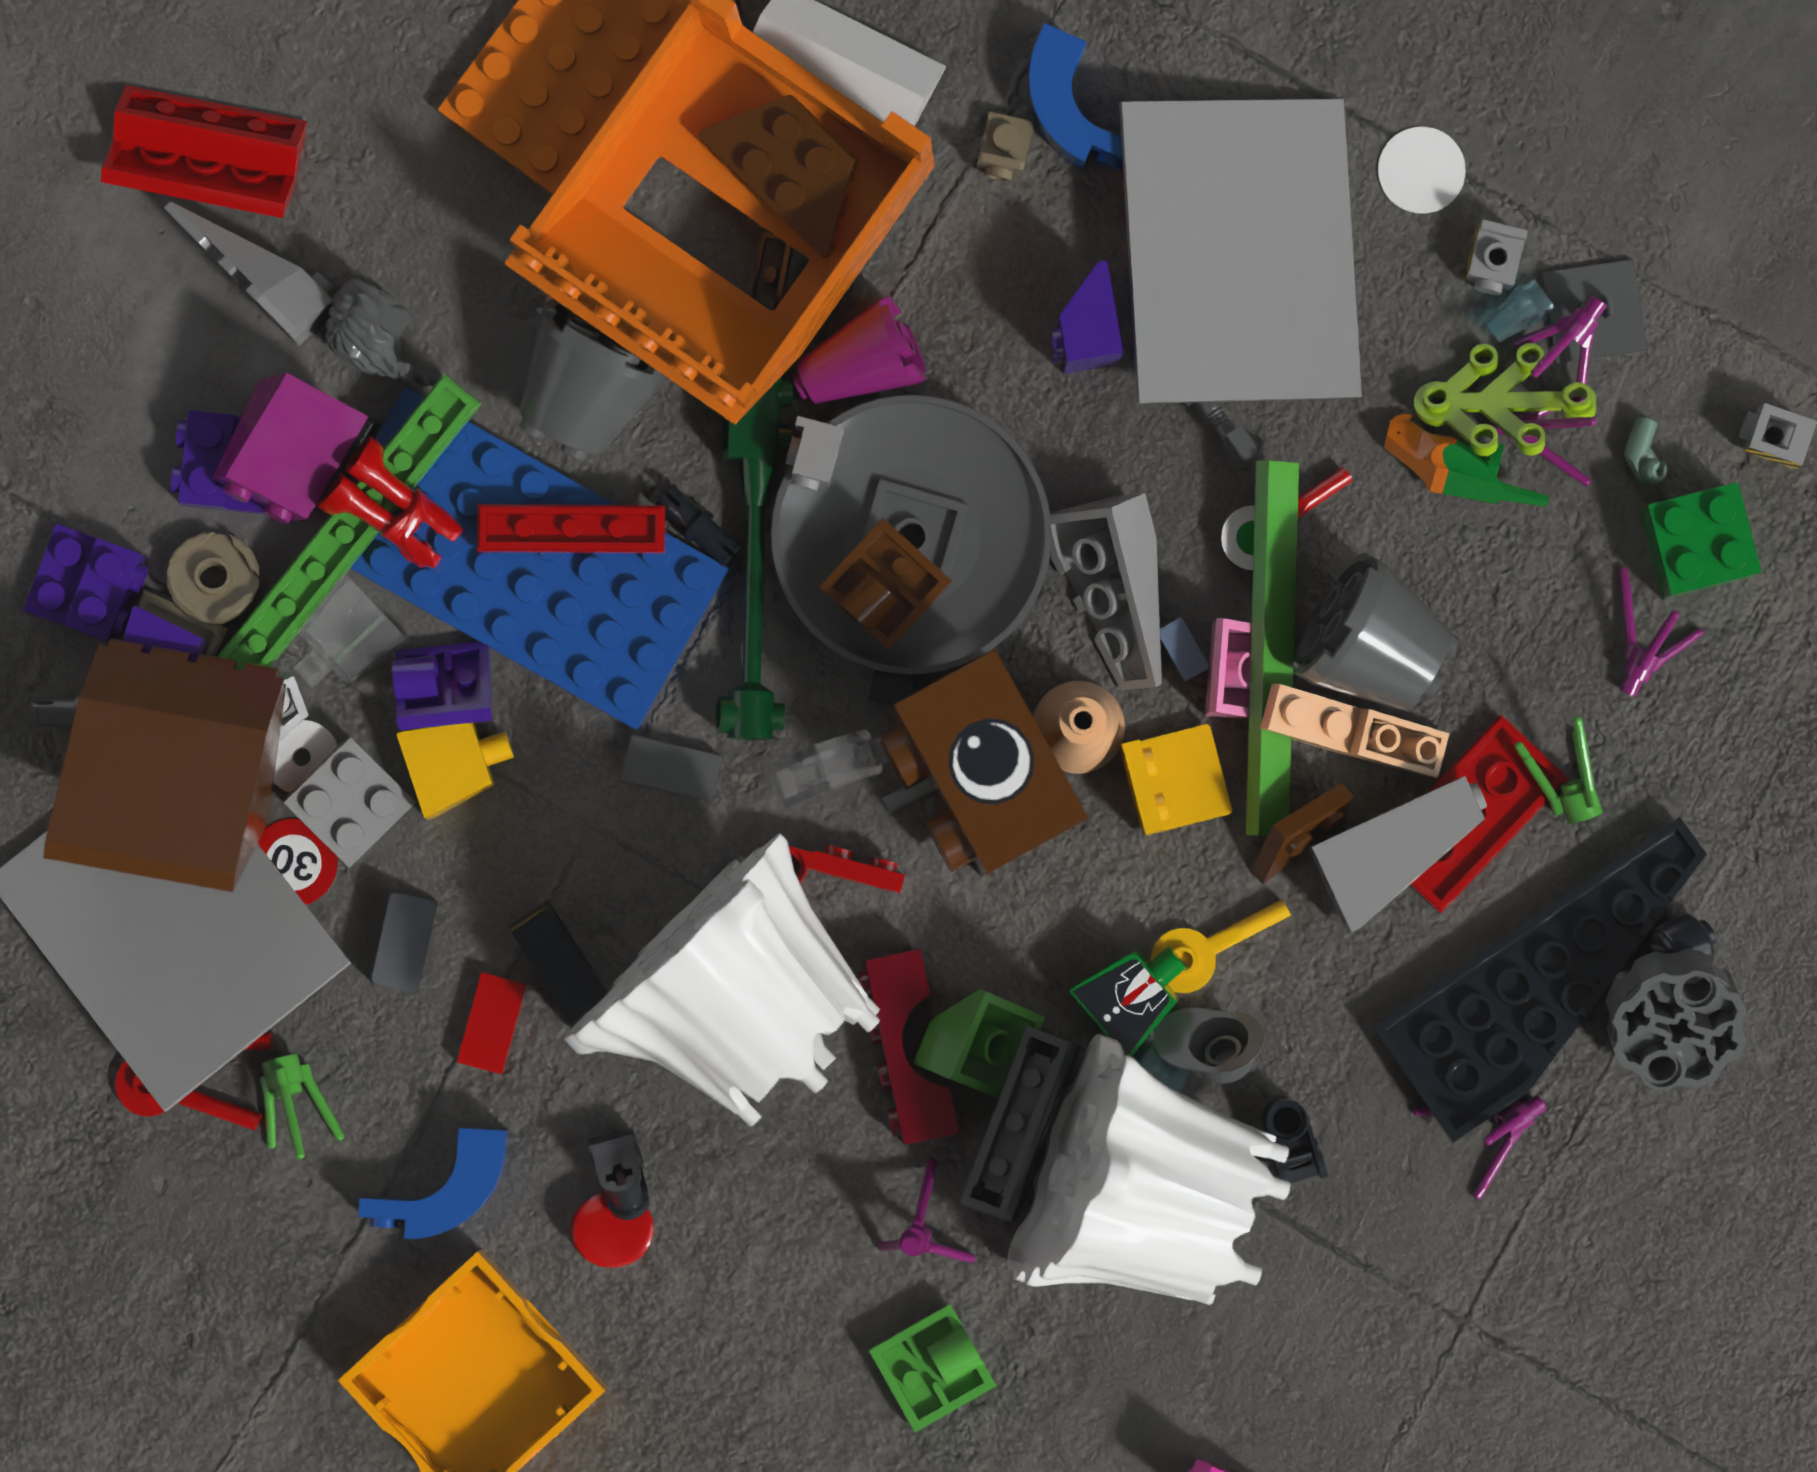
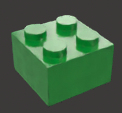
M1738 482L1648 504L1639 510L1663 600L1752 578L1762 573Z

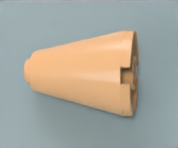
M1070 681L1054 687L1044 695L1034 712L1033 718L1061 769L1065 772L1082 774L1100 769L1115 757L1124 739L1125 721L1121 707L1107 690L1091 682ZM1076 714H1082L1089 718L1091 725L1088 729L1081 730L1075 726L1074 717Z

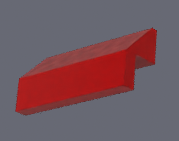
M126 85L114 111L113 142L101 167V182L284 218L295 188L307 130V121Z

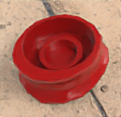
M605 1193L594 1195L583 1202L576 1209L570 1226V1237L574 1248L588 1262L600 1267L617 1268L638 1260L649 1248L654 1234L653 1218L648 1208L641 1216L635 1219H617L608 1208Z

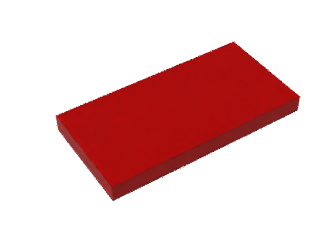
M1499 715L1425 793L1427 794L1465 776L1469 784L1477 783L1487 804V807L1481 810L1485 819L1410 884L1439 914L1450 905L1548 801L1516 751L1515 743H1523L1555 792L1569 779L1502 715Z

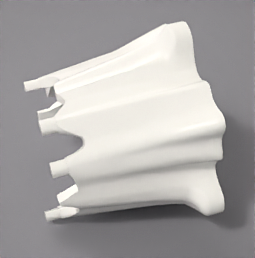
M779 833L764 846L754 850L741 863L738 860H734L727 865L691 903L680 911L638 953L636 960L613 982V988L568 1031L563 1040L578 1054L610 1052L654 1061L737 1114L751 1127L762 1116L749 1104L741 1091L757 1102H760L780 1078H791L802 1081L816 1094L826 1085L828 1080L817 1070L815 1063L824 1070L836 1059V1056L824 1045L821 1034L829 1035L833 1033L844 1020L853 1025L858 1022L867 1032H870L880 1021L876 1016L880 1009L868 997L812 910L794 872L787 840Z
M1096 1034L1088 1046L1078 1075L1064 1093L1046 1141L1043 1161L1033 1179L1034 1197L1031 1208L1025 1220L1017 1229L1009 1248L1007 1258L1008 1269L1014 1270V1280L1025 1282L1026 1285L1032 1287L1062 1283H1106L1192 1301L1195 1300L1211 1305L1215 1298L1213 1292L1216 1286L1238 1280L1257 1285L1260 1280L1262 1268L1245 1263L1233 1250L1232 1243L1238 1236L1249 1232L1255 1217L1252 1208V1198L1269 1195L1285 1200L1290 1190V1182L1273 1177L1268 1170L1269 1164L1256 1159L1254 1156L1270 1158L1285 1163L1289 1148L1275 1143L1276 1136L1229 1118L1164 1085L1134 1058L1124 1056L1122 1046L1117 1040Z

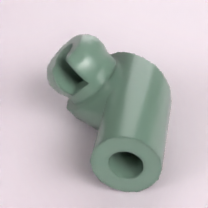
M1636 416L1624 450V459L1635 478L1645 485L1661 483L1667 476V465L1665 462L1659 461L1650 447L1658 423L1645 417Z

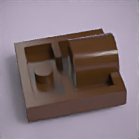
M882 518L822 583L819 589L886 650L890 651L947 589L952 580Z

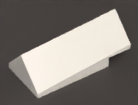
M771 0L760 14L753 31L758 37L882 122L893 111L915 126L946 69L945 65L815 0Z

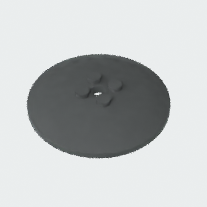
M904 395L881 398L858 405L829 421L827 424L843 428V437L830 486L819 485L818 491L814 492L790 485L794 467L790 465L779 488L773 511L771 536L775 569L783 592L797 617L820 642L838 655L863 667L889 674L927 675L944 672L970 663L993 650L1020 625L1032 608L1041 590L1050 560L1052 530L1048 500L1035 467L1026 453L1005 430L985 415L962 404L931 396ZM882 518L898 532L902 527L909 524L919 526L925 534V541L918 550L952 580L947 589L890 651L886 650L819 589L822 583Z

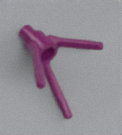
M1592 295L1582 309L1577 307L1570 316L1567 315L1556 323L1514 340V347L1520 348L1524 344L1534 343L1561 331L1564 332V335L1531 370V375L1538 377L1574 340L1580 344L1576 382L1587 385L1590 349L1595 336L1592 333L1599 325L1596 320L1606 309L1607 305ZM1574 397V402L1585 400L1583 397Z
M1554 411L1512 412L1525 424L1535 423L1543 429L1595 426L1597 423L1595 417L1540 419V417ZM1491 422V426L1497 430L1498 435H1507ZM1527 436L1523 440L1527 443H1535L1538 441V438ZM1545 446L1543 451L1539 453L1582 485H1590L1591 479L1548 447Z
M1622 567L1619 569L1626 639L1625 658L1628 661L1623 669L1626 675L1619 690L1636 697L1642 683H1648L1653 672H1656L1666 661L1701 637L1703 630L1700 627L1696 628L1657 655V651L1680 615L1677 610H1672L1648 648L1645 649L1638 646L1636 643L1629 573L1626 567Z
M1538 1095L1525 1102L1518 1100L1493 1116L1498 1127L1484 1137V1144L1491 1145L1502 1136L1505 1139L1474 1191L1473 1197L1479 1200L1482 1198L1512 1146L1522 1135L1523 1130L1533 1125L1534 1118L1546 1111V1106ZM1415 1107L1413 1110L1415 1116L1433 1117L1427 1107Z
M929 1159L912 1224L904 1230L899 1239L880 1242L877 1248L880 1251L902 1250L909 1256H918L923 1252L933 1253L973 1263L975 1261L974 1254L935 1243L932 1240L930 1229L924 1224L937 1165L935 1159Z

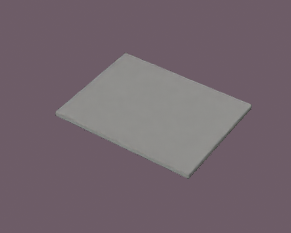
M1344 99L1120 102L1137 404L1362 397Z
M47 831L0 868V898L165 1112L351 964L350 960L258 844L233 892L45 859L43 855Z

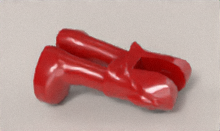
M367 437L351 456L346 465V472L373 488L403 511L396 516L365 494L343 473L339 474L327 487L319 499L317 507L330 515L349 513L378 530L380 536L394 543L406 560L416 564L419 568L429 567L435 569L442 556L427 541L421 540L414 533L424 521L436 533L454 542L462 533L463 528L453 516L429 499L419 488H416L414 491L393 475L384 465L383 447L373 437Z

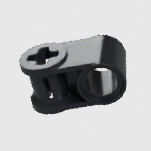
M1286 1097L1275 1098L1270 1101L1262 1114L1265 1132L1276 1136L1275 1143L1289 1148L1285 1163L1272 1159L1277 1178L1290 1182V1186L1292 1183L1318 1176L1320 1179L1327 1178L1328 1173L1317 1139L1314 1137L1304 1107L1293 1099ZM1282 1107H1291L1297 1114L1296 1125L1288 1132L1277 1131L1273 1125L1274 1114ZM1308 1161L1307 1163L1300 1164V1165H1297V1166H1294V1167H1291V1168H1290V1166H1292V1165H1296V1164H1299V1163Z
M633 1127L587 1140L592 1163L600 1186L605 1192L611 1214L621 1220H632L641 1216L650 1204V1196L643 1172L644 1163Z

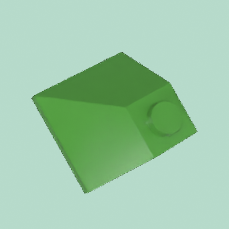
M979 989L930 1020L913 1064L999 1099L1026 1026L1041 1030L1045 1016Z

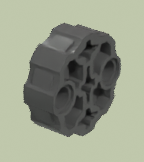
M1686 948L1679 953L1671 954L1655 951L1642 956L1634 961L1632 969L1623 978L1613 982L1605 1001L1609 1011V1023L1606 1029L1618 1062L1622 1068L1632 1070L1639 1075L1644 1085L1653 1089L1668 1091L1678 1086H1690L1697 1089L1708 1085L1718 1079L1721 1070L1729 1062L1739 1059L1748 1039L1744 1030V1017L1747 1014V1010L1735 979L1729 971L1721 970L1713 964L1708 954ZM1691 977H1702L1696 983H1685ZM1654 990L1656 994L1650 993L1648 991ZM1697 1046L1703 1047L1702 1053L1698 1051ZM1660 1056H1666V1057H1667V1058H1666L1665 1060H1663L1662 1062H1658V1063H1652V1062H1651V1061H1652L1653 1059H1655L1656 1057H1660Z

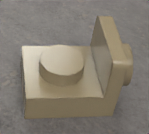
M989 111L977 161V168L985 170V177L1001 182H1011L1012 176L1022 178L1034 121Z

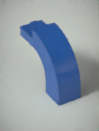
M1044 23L1032 52L1028 73L1029 104L1039 131L1049 145L1071 164L1083 169L1089 154L1092 153L1098 156L1096 162L1099 165L1115 172H1121L1123 169L1121 137L1089 122L1081 114L1073 98L1072 79L1085 52L1087 41Z
M458 1128L456 1164L451 1177L439 1191L422 1199L359 1198L358 1217L370 1218V1227L398 1228V1219L405 1220L404 1239L430 1237L457 1227L476 1214L495 1191L506 1163L509 1130Z

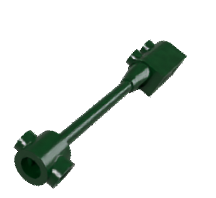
M782 376L736 425L722 416L721 462H739L744 507H746L742 683L728 691V696H718L715 711L716 732L727 733V739L773 740V732L783 731L785 725L784 703H774V692L761 684L765 508L768 506L777 462H780V452L788 453L792 441L791 425L781 424V406H791L793 382L792 379L782 378Z

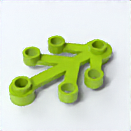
M1534 343L1522 345L1517 351L1516 362L1480 393H1464L1479 377L1491 375L1498 367L1496 349L1488 344H1479L1471 350L1470 362L1447 382L1434 381L1420 387L1414 397V409L1417 416L1426 424L1435 427L1449 425L1470 443V448L1475 454L1489 456L1498 448L1497 430L1489 424H1475L1464 413L1481 412L1517 443L1520 452L1533 456L1542 452L1545 447V431L1538 424H1525L1512 412L1559 411L1562 418L1594 417L1597 398L1594 390L1581 382L1572 383L1562 391L1511 392L1531 375V370L1544 356L1543 349ZM1483 356L1491 359L1486 364H1481L1476 360ZM1535 356L1538 360L1534 363H1527L1523 358ZM1583 397L1585 400L1574 402L1570 398ZM1433 399L1445 400L1441 404H1433L1430 402V400ZM1481 436L1492 439L1487 444L1478 443L1476 440ZM1527 436H1535L1539 440L1535 443H1527L1523 439Z

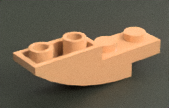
M1274 683L1271 685L1260 729L1293 738L1292 740L1432 778H1438L1449 737V733Z

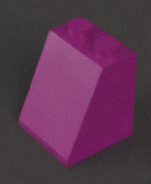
M288 373L259 379L212 479L225 485L222 492L229 497L244 503H248L249 499H252L265 506L263 513L278 522L289 524L290 520L307 519L364 426L368 416Z

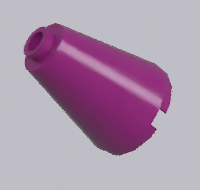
M886 295L878 299L797 361L798 372L792 374V377L803 399L810 397L815 404L915 385L927 380V377L923 374L926 371L925 363L909 325L905 327L900 320L896 321L894 316L901 314L902 311L891 296Z

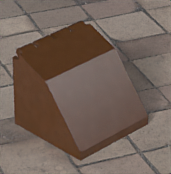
M110 638L108 646L98 645L79 696L45 839L43 858L233 892L269 822L286 691L284 678L278 677L279 669L276 667L245 662L242 671L235 670L237 660L199 654L196 662H191L190 652L153 645L150 653L146 654L142 653L144 651V644Z

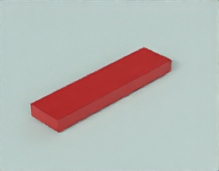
M478 504L477 551L479 553L665 554V506Z

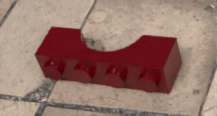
M917 949L865 960L867 970L858 972L860 984L868 997L873 998L874 1003L880 1009L876 1014L880 1021L871 1030L873 1045L883 1043L886 1062L878 1063L883 1091L893 1090L896 1108L887 1110L893 1137L902 1135L904 1145L958 1134L959 1129L950 1087L929 1082L918 1075L908 1063L903 1050L902 1033L905 1021L912 1009L930 995L921 950Z

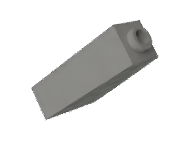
M1464 776L1308 848L1347 933L1356 931L1365 925L1485 819L1481 810L1486 808L1487 804L1476 782L1469 784Z

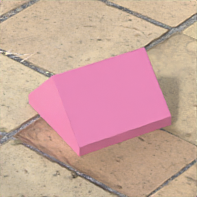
M1216 618L1212 623L1205 716L1249 720L1252 623L1225 618Z

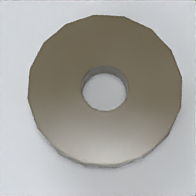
M202 532L186 539L173 552L167 569V589L174 605L187 618L203 624H225L241 617L253 605L260 589L259 565L252 550L239 538L229 534L226 536L224 534H216L215 532ZM210 567H217L226 573L227 579L218 588H208L200 581L202 572Z

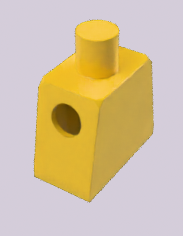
M474 723L428 727L396 734L423 816L427 820L433 819L493 787L495 784L489 766L514 758L506 731L480 739Z

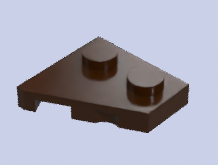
M1343 783L1272 826L1251 869V872L1262 885L1323 835L1334 833L1346 822L1348 817L1345 813L1354 796Z

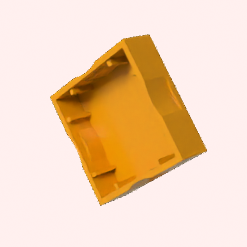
M482 1249L466 1261L425 1302L391 1333L387 1334L338 1380L381 1429L396 1438L408 1450L421 1472H518L608 1388L603 1380Z

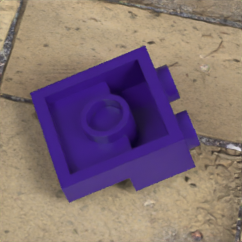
M188 410L187 421L179 420L176 432V447L184 448L182 467H173L171 476V493L179 494V504L185 507L265 515L263 513L265 506L252 499H249L248 503H244L229 497L222 492L225 485L212 479L241 417L232 414Z
M56 523L23 611L109 642L110 638H115L116 635L122 637L131 614V610L126 609L133 592L139 593L148 574V567L143 565L146 557L140 553Z

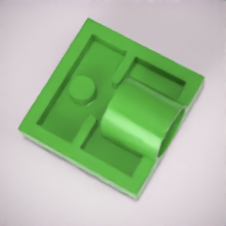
M950 1303L869 1349L872 1358L915 1433L997 1386Z

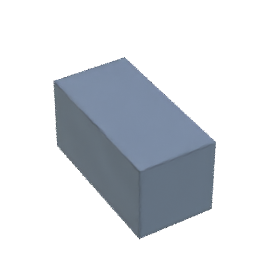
M1182 617L1160 629V644L1183 684L1210 668Z

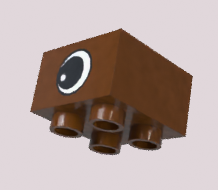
M996 649L894 705L892 716L898 727L880 736L881 740L879 743L905 790L926 779L929 780L944 811L926 820L924 824L951 872L973 861L981 877L1089 818Z

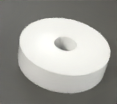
M303 720L279 741L274 783L290 793L338 746L332 733L313 721ZM300 749H307L311 755L310 762L305 766H298L294 760L296 752Z

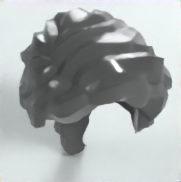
M353 278L344 284L340 291L334 294L333 306L328 311L330 317L325 321L327 327L325 337L328 341L329 349L336 356L342 358L353 370L370 375L378 374L394 379L400 378L401 381L415 382L424 387L434 386L443 374L404 363L400 352L402 327L409 325L413 320L404 305H400L393 296L377 289L376 286Z

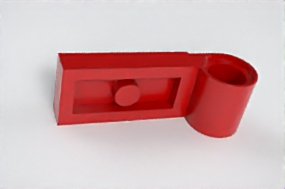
M826 845L824 853L814 851L813 853L788 846L790 855L794 856L800 863V871L797 875L800 884L804 881L807 871L812 870L890 892L901 893L905 874L897 873V863L871 857L869 865L851 860L853 851L831 845Z

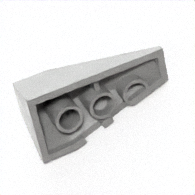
M171 201L164 207L170 216L298 346L330 317L328 311L333 306V299L331 297L337 291L318 271L310 277L301 267Z
M1146 493L1108 497L1051 512L1052 542L1050 555L1059 575L1066 573L1078 595L1073 601L1080 613L1087 612L1097 631L1095 643L1120 690L1151 688L1162 685L1157 539Z

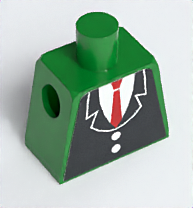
M1170 946L1151 962H1148L1136 948L1078 982L1069 992L1105 1034L1121 1044L1124 1056L1131 1057L1178 1001L1179 997L1168 983L1184 971L1187 965Z

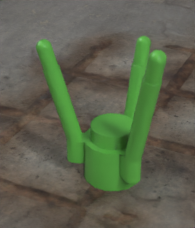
M1580 716L1574 717L1575 730L1572 732L1580 779L1561 785L1563 794L1560 796L1557 795L1523 743L1516 742L1514 745L1523 763L1549 800L1553 815L1557 816L1564 813L1568 824L1589 820L1603 813L1594 786L1586 734L1584 732L1583 720Z
M297 1054L279 1057L261 1064L264 1077L259 1078L264 1097L265 1130L269 1149L276 1147L275 1095V1099H281L295 1157L301 1160L305 1156L291 1097L303 1092L301 1083H304L335 1139L338 1141L344 1139V1134L313 1079L309 1064L300 1065Z

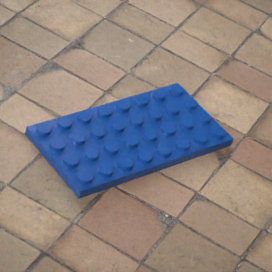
M406 386L375 438L383 449L425 398ZM467 422L413 489L415 491L416 488H419L429 499L453 516L463 528L462 533L454 542L436 533L424 521L414 533L421 540L427 541L442 556L435 569L429 567L419 568L416 564L406 560L398 551V547L380 536L379 532L350 569L485 645L488 644L496 652L638 731L727 575L729 568L726 566L723 568L719 562L665 533V554L479 553L477 551L478 504H616L472 423ZM354 477L352 478V481L356 484L358 480ZM398 508L393 515L396 516L403 510Z

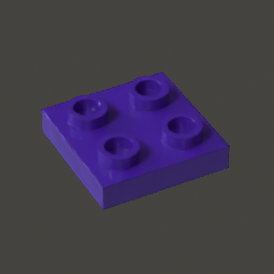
M472 642L396 650V659L392 660V676L396 697L398 730L492 721L491 653L488 644Z

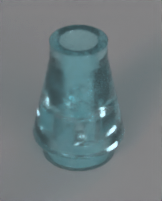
M1533 278L1525 285L1520 282L1493 314L1484 320V323L1499 343H1501L1506 338L1549 319L1546 314L1552 311L1555 306Z

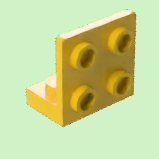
M1208 724L1142 741L1138 739L1119 746L1142 837L1229 815L1232 812L1211 727Z

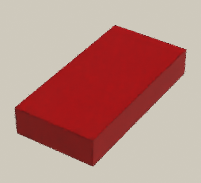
M481 972L457 1063L503 1075L528 984Z

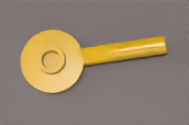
M1282 899L1208 938L1200 932L1188 928L1168 931L1155 943L1151 952L1150 962L1170 946L1185 962L1187 968L1169 982L1168 985L1176 993L1197 991L1211 979L1216 966V954L1286 919L1291 914Z

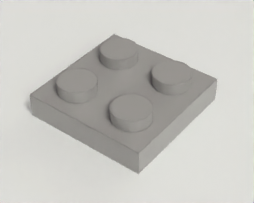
M350 735L282 800L349 868L416 803Z

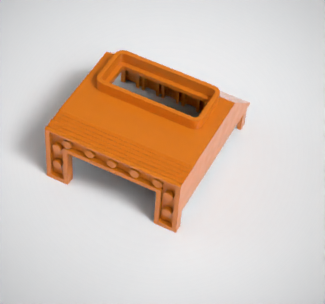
M689 0L690 4L530 228L527 229L520 224L509 239L515 249L504 264L736 425L801 356L902 214L907 204L916 194L919 187L933 170L935 163L931 137L893 111L890 112L884 122L867 112L742 26L737 5L733 1ZM786 95H793L859 159L854 179L847 189L848 202L843 217L839 218L833 244H836L834 253L829 258L820 256L697 136L699 132ZM659 158H663L809 259L808 264L775 310H769L624 209L627 201Z

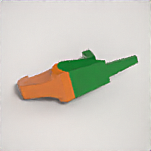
M1400 414L1390 421L1384 448L1412 469L1423 480L1429 492L1498 504V500L1547 507L1550 496L1498 480L1497 473L1504 444L1498 443L1497 450L1489 456H1479L1471 450L1470 444L1463 439L1424 431L1411 421V414Z

